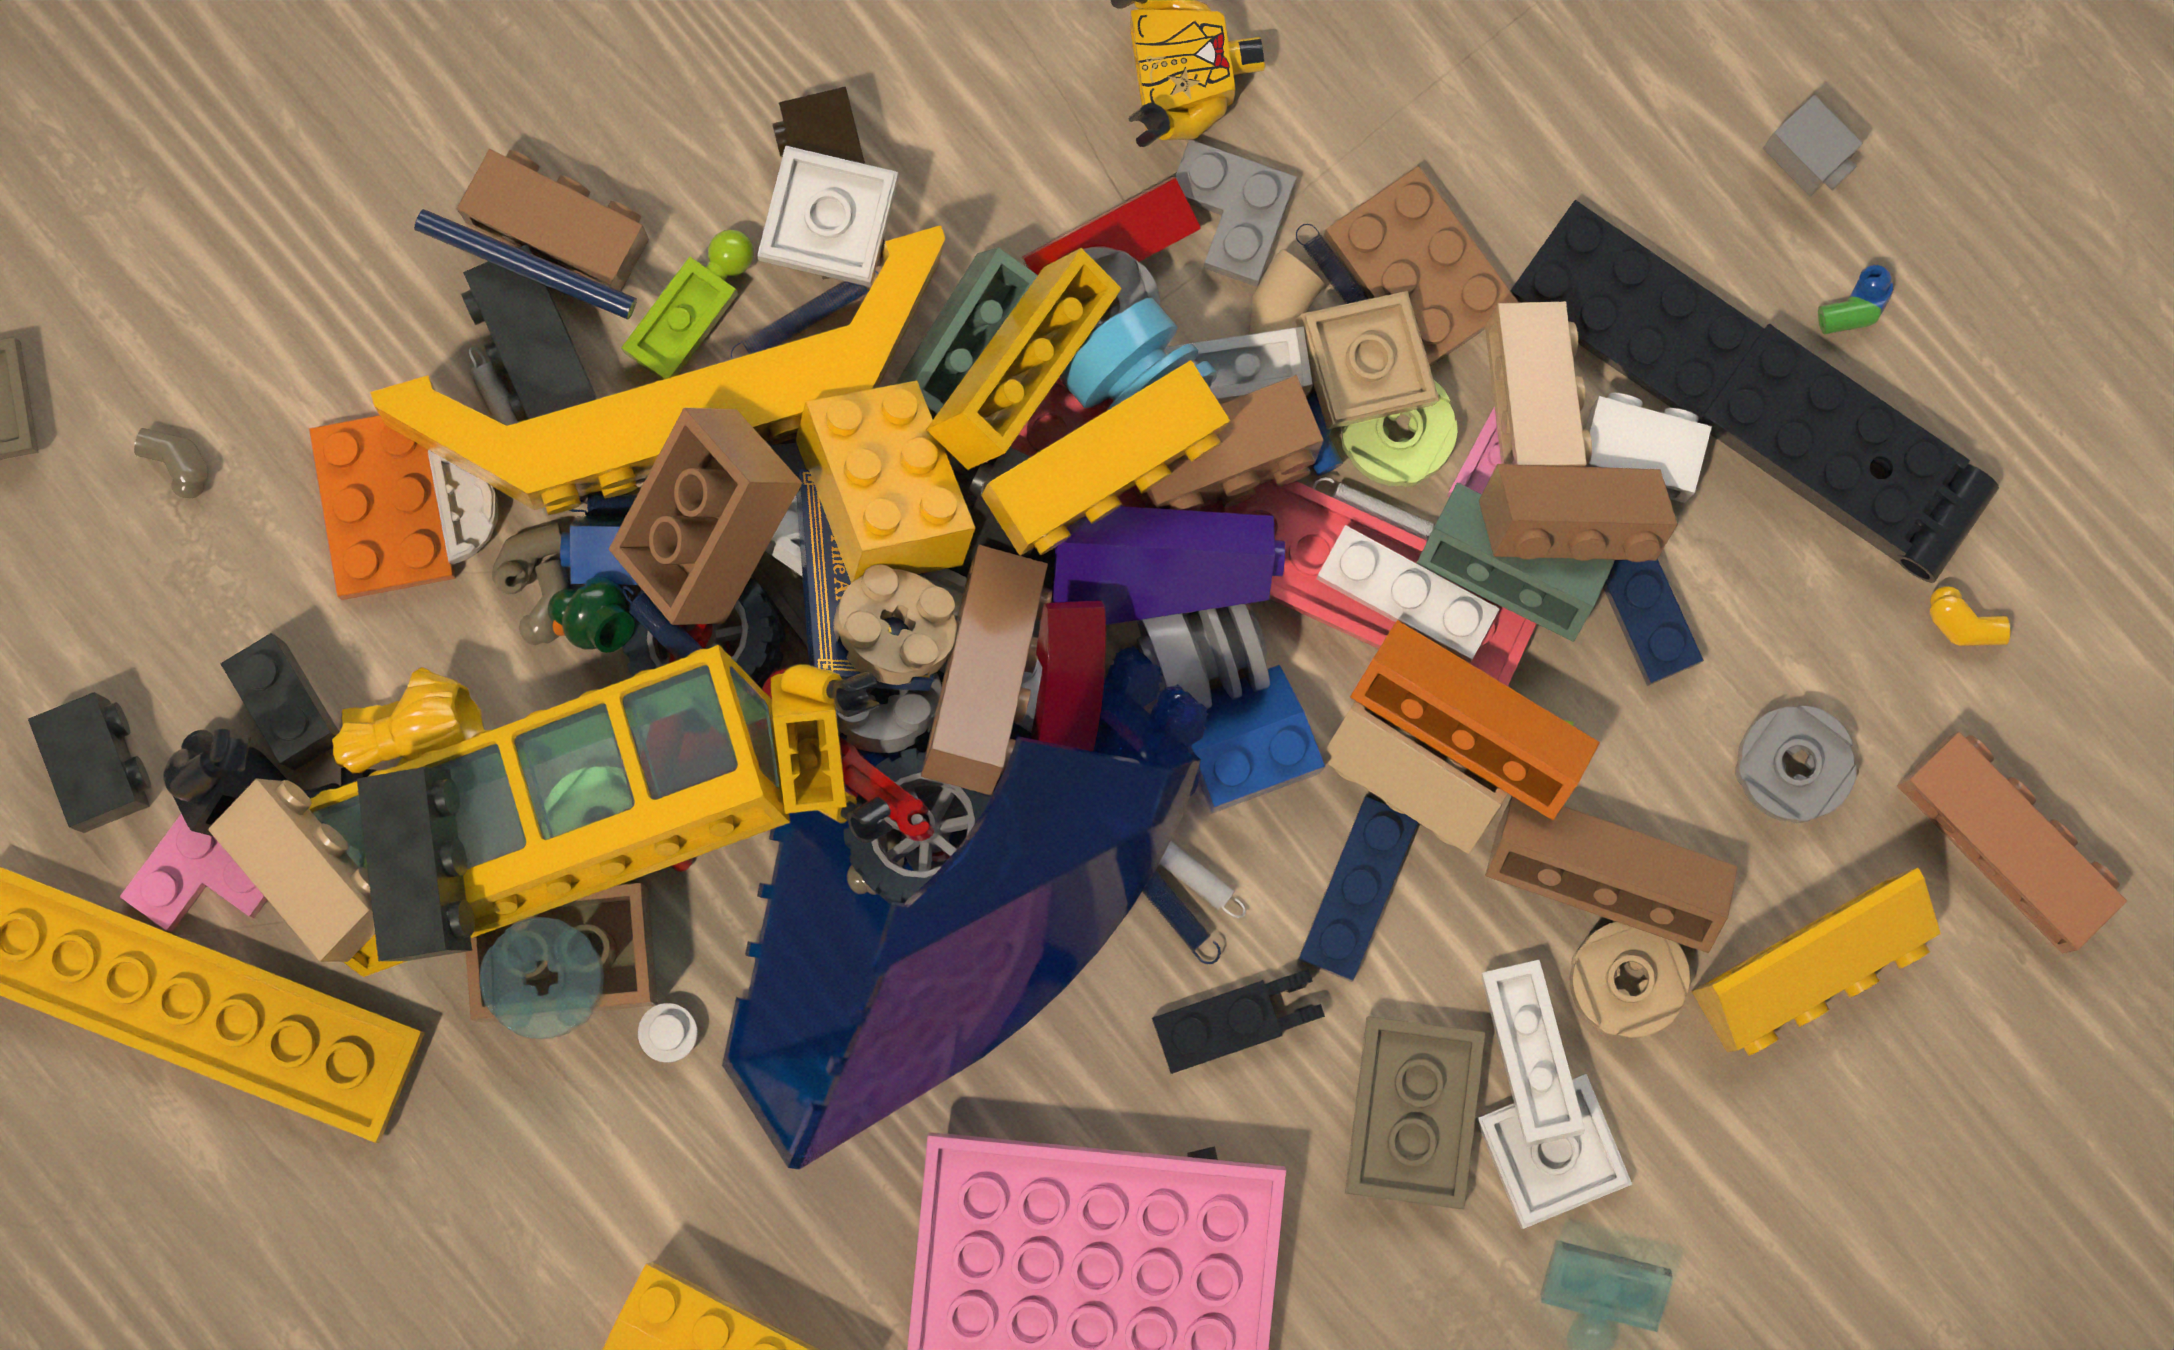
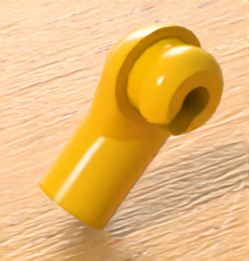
M1940 587L1932 593L1930 597V616L1934 624L1951 643L1958 646L2007 645L2009 643L2010 623L2007 616L1977 617L1965 600L1962 599L1960 591L1954 587Z

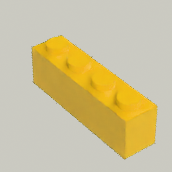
M1082 248L1045 266L926 430L967 470L1005 454L1122 288Z
M1192 360L990 481L981 496L1020 556L1036 547L1040 555H1043L1071 536L1067 527L1086 516L1090 523L1093 524L1119 508L1122 504L1117 496L1137 485L1140 492L1144 493L1164 481L1172 474L1168 465L1182 456L1187 455L1192 463L1213 451L1222 444L1217 435L1226 427L1230 419Z

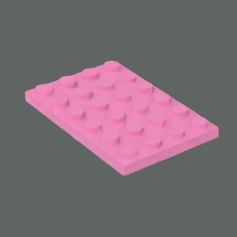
M929 1132L907 1350H1269L1286 1168L1285 1166Z

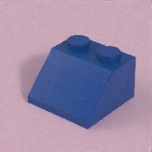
M1280 665L1267 669L1270 681L1269 688L1254 692L1246 677L1239 679L1242 689L1241 698L1232 700L1223 686L1211 690L1212 707L1210 709L1176 720L1211 814L1316 776L1325 767L1305 712Z

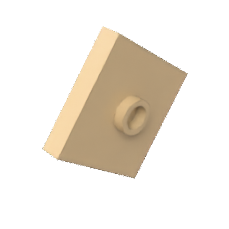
M1408 291L1303 313L1295 319L1297 327L1304 326L1310 372L1327 430L1433 406L1440 401Z

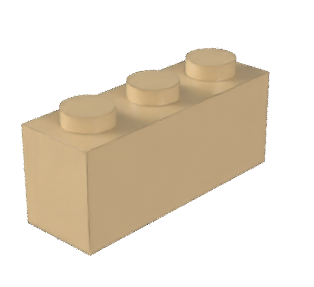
M1566 302L1498 303L1485 325L1501 464L1585 467L1591 461L1592 441L1589 431L1582 430L1580 411L1584 407L1585 386L1583 378L1575 376L1573 357H1575L1578 349V332L1576 324L1568 322Z
M1357 701L1348 711L1321 756L1323 762L1333 767L1341 777L1358 783L1383 799L1394 811L1408 815L1433 831L1437 838L1444 843L1456 846L1467 854H1470L1508 795L1507 792Z
M256 778L208 830L320 962H348L375 934L368 870L358 867L346 853L349 846L343 836L331 826L324 823L321 824L309 810L312 804L311 800L300 787L288 780L276 781Z

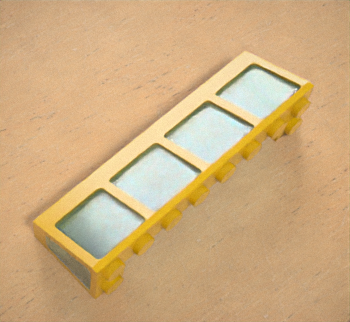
M720 645L709 649L696 650L680 660L656 669L640 671L632 678L600 690L587 691L579 698L547 710L534 711L528 714L526 718L494 730L481 731L475 734L473 738L441 750L428 751L417 759L390 769L378 770L369 775L374 776L420 767L450 770L451 779L455 782L460 796V808L456 814L458 838L464 845L467 854V870L463 878L466 901L471 905L475 918V928L471 938L790 823L789 813L785 814L773 723L772 699ZM357 781L337 789L322 791L316 797L311 798L312 804L309 810L321 824L324 823L331 826L343 836L349 846L346 853L358 867L367 869ZM374 934L348 962L343 963L362 977H366L407 961H378L376 937Z

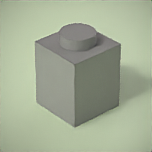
M1813 95L1772 134L1763 149L1811 197L1823 184L1834 190L1854 171L1857 166L1851 158L1863 143Z

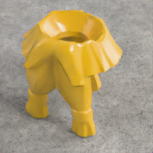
M421 667L412 672L408 687L399 701L384 706L374 705L365 708L353 707L342 709V728L339 734L332 739L334 747L332 751L336 764L339 767H346L352 773H362L377 763L402 757L397 764L398 766L417 759L428 751L441 750L473 738L475 734L485 731L482 724L481 709L470 697L469 688L458 683L457 680L443 677L428 668Z

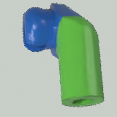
M1868 266L1861 271L1859 280L1848 301L1819 306L1818 321L1822 333L1825 335L1875 324L1892 297L1893 284L1890 272L1883 266Z

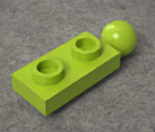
M724 230L715 235L708 247L710 262L706 267L689 256L621 347L622 351L661 380L677 376L738 295L737 290L728 284L725 279L728 275L733 276L743 273L753 261L754 248L752 242L744 233L737 230Z

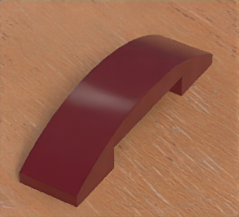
M1102 601L1044 603L1036 648V656L1042 666L1029 751L1028 754H1020L1018 757L1011 800L1014 810L1070 807L1082 788L1095 746L1103 697L1106 619L1105 606Z

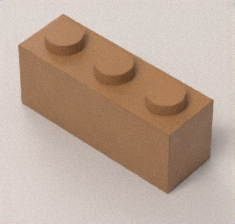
M489 148L457 207L465 223L513 247L520 248L527 244L532 254L622 291L649 240L643 225L639 223L641 216L621 203L610 201L608 207L588 198L590 191L566 176L560 175L556 182L538 173L537 171L540 166L516 151L509 150L507 155L504 156Z
M1497 464L1479 499L1494 557H1520L1522 559L1571 558L1579 561L1591 559L1629 560L1632 562L1657 561L1678 525L1661 469Z

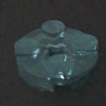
M542 917L522 920L505 930L506 932L496 940L495 944L490 946L481 964L480 989L484 1003L490 1012L509 1030L520 1036L532 1039L561 1037L586 1023L600 1000L604 982L600 956L589 938L563 921ZM541 961L548 962L549 971L558 972V983L550 985L548 994L544 996H538L537 988L526 984V974L536 972L537 962Z

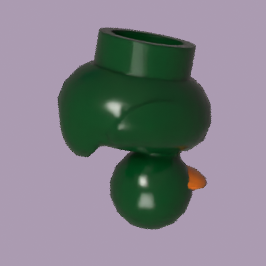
M593 577L585 582L586 585L580 587L577 591L573 589L560 590L550 598L548 615L553 622L554 633L558 636H566L569 642L576 647L584 650L598 649L604 653H611L622 648L633 634L635 623L633 617L628 613V599L620 585L607 578Z

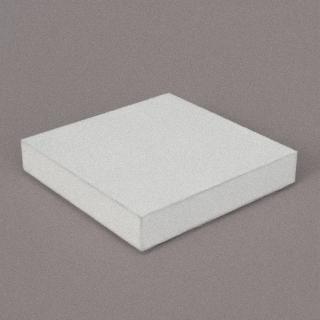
M785 146L757 255L758 260L871 287L899 180L898 172Z
M1587 1074L1572 1079L1585 1126V1132L1582 1135L1526 1147L1514 1103L1476 1118L1521 1229L1632 1185Z

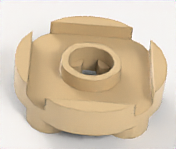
M882 564L873 565L867 568L864 575L853 581L845 590L834 616V633L837 641L839 636L841 637L842 644L849 651L846 658L861 673L870 672L877 681L893 685L911 683L913 677L923 676L928 672V676L934 674L945 663L955 642L957 624L953 614L955 602L953 596L946 589L935 586L927 579L915 573L892 569ZM882 618H899L904 621L909 630L902 629L899 636L893 635L888 632L889 623L882 620Z
M1619 922L1607 924L1591 933L1574 953L1571 961L1572 968L1569 980L1574 1003L1585 1020L1594 1025L1602 1034L1626 1039L1655 1034L1674 1021L1679 1014L1678 1011L1684 1004L1685 995L1688 994L1690 970L1686 956L1679 944ZM1622 963H1628L1631 970L1642 969L1645 975V980L1637 984L1639 994L1636 996H1630L1626 989L1618 990L1615 986L1614 979L1620 975L1619 966Z

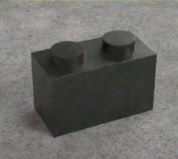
M270 633L220 663L280 764L295 771L333 748L332 739L339 734V731L286 642Z
M93 692L28 718L69 828L85 833L150 807L144 791L151 788V782L141 759L138 756L131 758L124 737L131 733L130 727L121 706L117 702L111 704L109 699Z

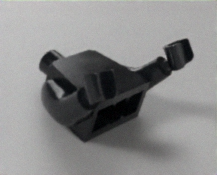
M217 729L214 731V736L207 730H197L183 740L181 750L174 752L168 760L163 773L164 783L191 831L213 836L208 829L256 778L276 781L287 780L261 751L249 747L251 737L246 736L241 739L230 738V730ZM342 767L341 786L336 783H330L303 791L311 799L322 791L337 789L356 782L358 778L368 777L377 770L369 769L362 773H352L346 767Z

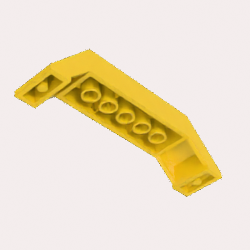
M939 225L885 241L881 261L882 269L850 325L506 426L437 392L428 375L370 392L374 407L385 425L473 476L487 482L533 510L546 507L548 515L566 512L581 505L579 497L602 491L604 498H610L637 489L636 480L648 476L683 408L737 409L765 442L770 440L771 445L796 443L806 401L879 388L940 263L945 235L942 226Z

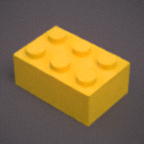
M918 381L805 402L796 443L805 467L812 476L851 583L862 577L867 568L879 564L915 574L961 566L964 563L975 531L974 523L944 447L926 430L933 419Z

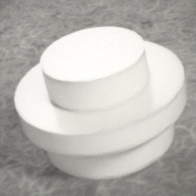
M664 1003L652 1007L644 1014L638 1027V1039L643 1051L652 1059L665 1063L676 1062L685 1058L693 1050L698 1036L697 1024L691 1013L685 1008L672 1003Z

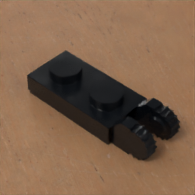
M1309 969L1266 984L1264 980L1153 1017L1152 1022L1170 1074L1283 1036L1282 1032L1325 1017L1321 1004L1316 1006L1310 1004L1296 1009L1292 1014L1277 1019L1269 997L1283 992L1291 993L1303 989L1308 983L1313 982Z

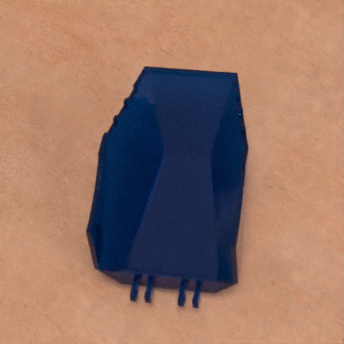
M1134 646L1132 648H1120V652L1115 653L1116 657L1112 659L1114 664L1110 665L1107 677H1104L1102 706L1094 750L1089 751L1033 740L1029 731L1013 723L1016 742L1004 774H1000L996 783L997 787L984 812L968 835V829L951 832L949 843L952 846L956 844L960 846L937 873L905 903L892 901V904H889L878 894L873 895L869 892L858 894L850 888L847 881V872L852 865L848 857L851 856V852L845 845L844 829L849 828L848 821L839 823L820 811L814 810L789 813L790 823L771 829L769 839L779 841L771 884L761 882L759 884L757 896L768 899L759 943L747 942L745 955L754 957L755 963L747 998L736 997L722 1066L788 1168L800 1170L985 1057L1025 1026L1071 983L1101 950L1132 909L1157 869L1183 816L1188 798L1195 793L1198 787L1201 759L1188 747L1202 739L1206 728L1204 723L1208 722L1206 717L1209 715L1206 712L1207 708L1202 703H1198L1188 691H1184L1178 684L1176 686L1164 687L1163 691H1159L1160 687L1158 685L1162 682L1161 676H1163L1160 673L1161 668L1154 665L1146 655L1140 653ZM938 670L937 674L942 686L944 673ZM875 688L870 693L875 696L876 701L881 705L887 704L889 696L895 695L887 689ZM1157 699L1158 701L1153 705L1151 714L1148 713L1143 707ZM841 732L839 736L847 740V735ZM857 749L874 767L881 761L889 758L888 753H874ZM904 856L902 868L914 871Z

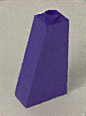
M1120 506L1093 524L1085 516L1067 527L1071 536L1055 547L1051 603L1102 601L1105 606L1106 625L1266 601L1269 600L1272 576H1283L1285 541L1275 540L1274 516Z

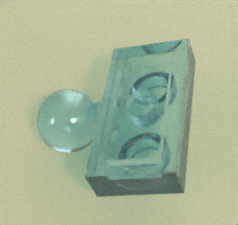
M1555 1240L1540 1293L1541 1303L1585 1314V1317L1576 1320L1568 1330L1567 1345L1569 1350H1613L1615 1340L1613 1331L1608 1325L1609 1320L1654 1332L1658 1331L1673 1275L1669 1268Z

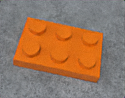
M380 415L309 428L337 597L341 600L456 579L454 565L448 562L428 449L386 426Z

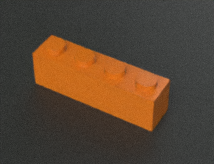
M1399 620L1393 625L1350 696L1353 700L1551 820L1555 819L1579 784L1600 744L1596 739Z

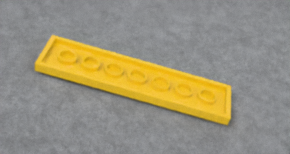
M0 866V996L374 1143L381 1142L425 1032Z

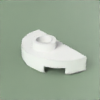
M428 450L448 562L454 565L473 557L490 540L498 521V497L493 486Z

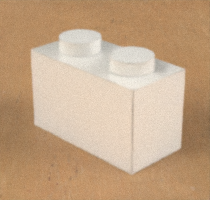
M1610 393L1608 398L1599 396L1591 407L1585 429L1589 431L1592 441L1591 461L1585 467L1661 469L1669 498L1685 503L1695 493L1712 426L1697 423L1699 417L1686 410L1666 408L1664 413L1642 408L1643 402L1630 395Z

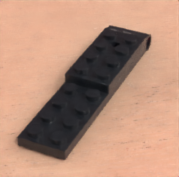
M1577 200L1573 201L1510 290L1518 303L1566 302L1568 322L1576 324L1578 344L1669 407L1696 414L1699 417L1697 423L1712 426L1710 435L1923 581L1935 583L1999 490L1997 482L1981 469L1968 464L1970 460L1770 323L1766 328H1763ZM1875 463L1882 466L1885 471V479L1875 478L1870 472V464Z

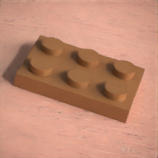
M1419 166L1325 229L1324 236L1370 299L1408 291L1430 367L1485 330V325L1498 303H1518Z

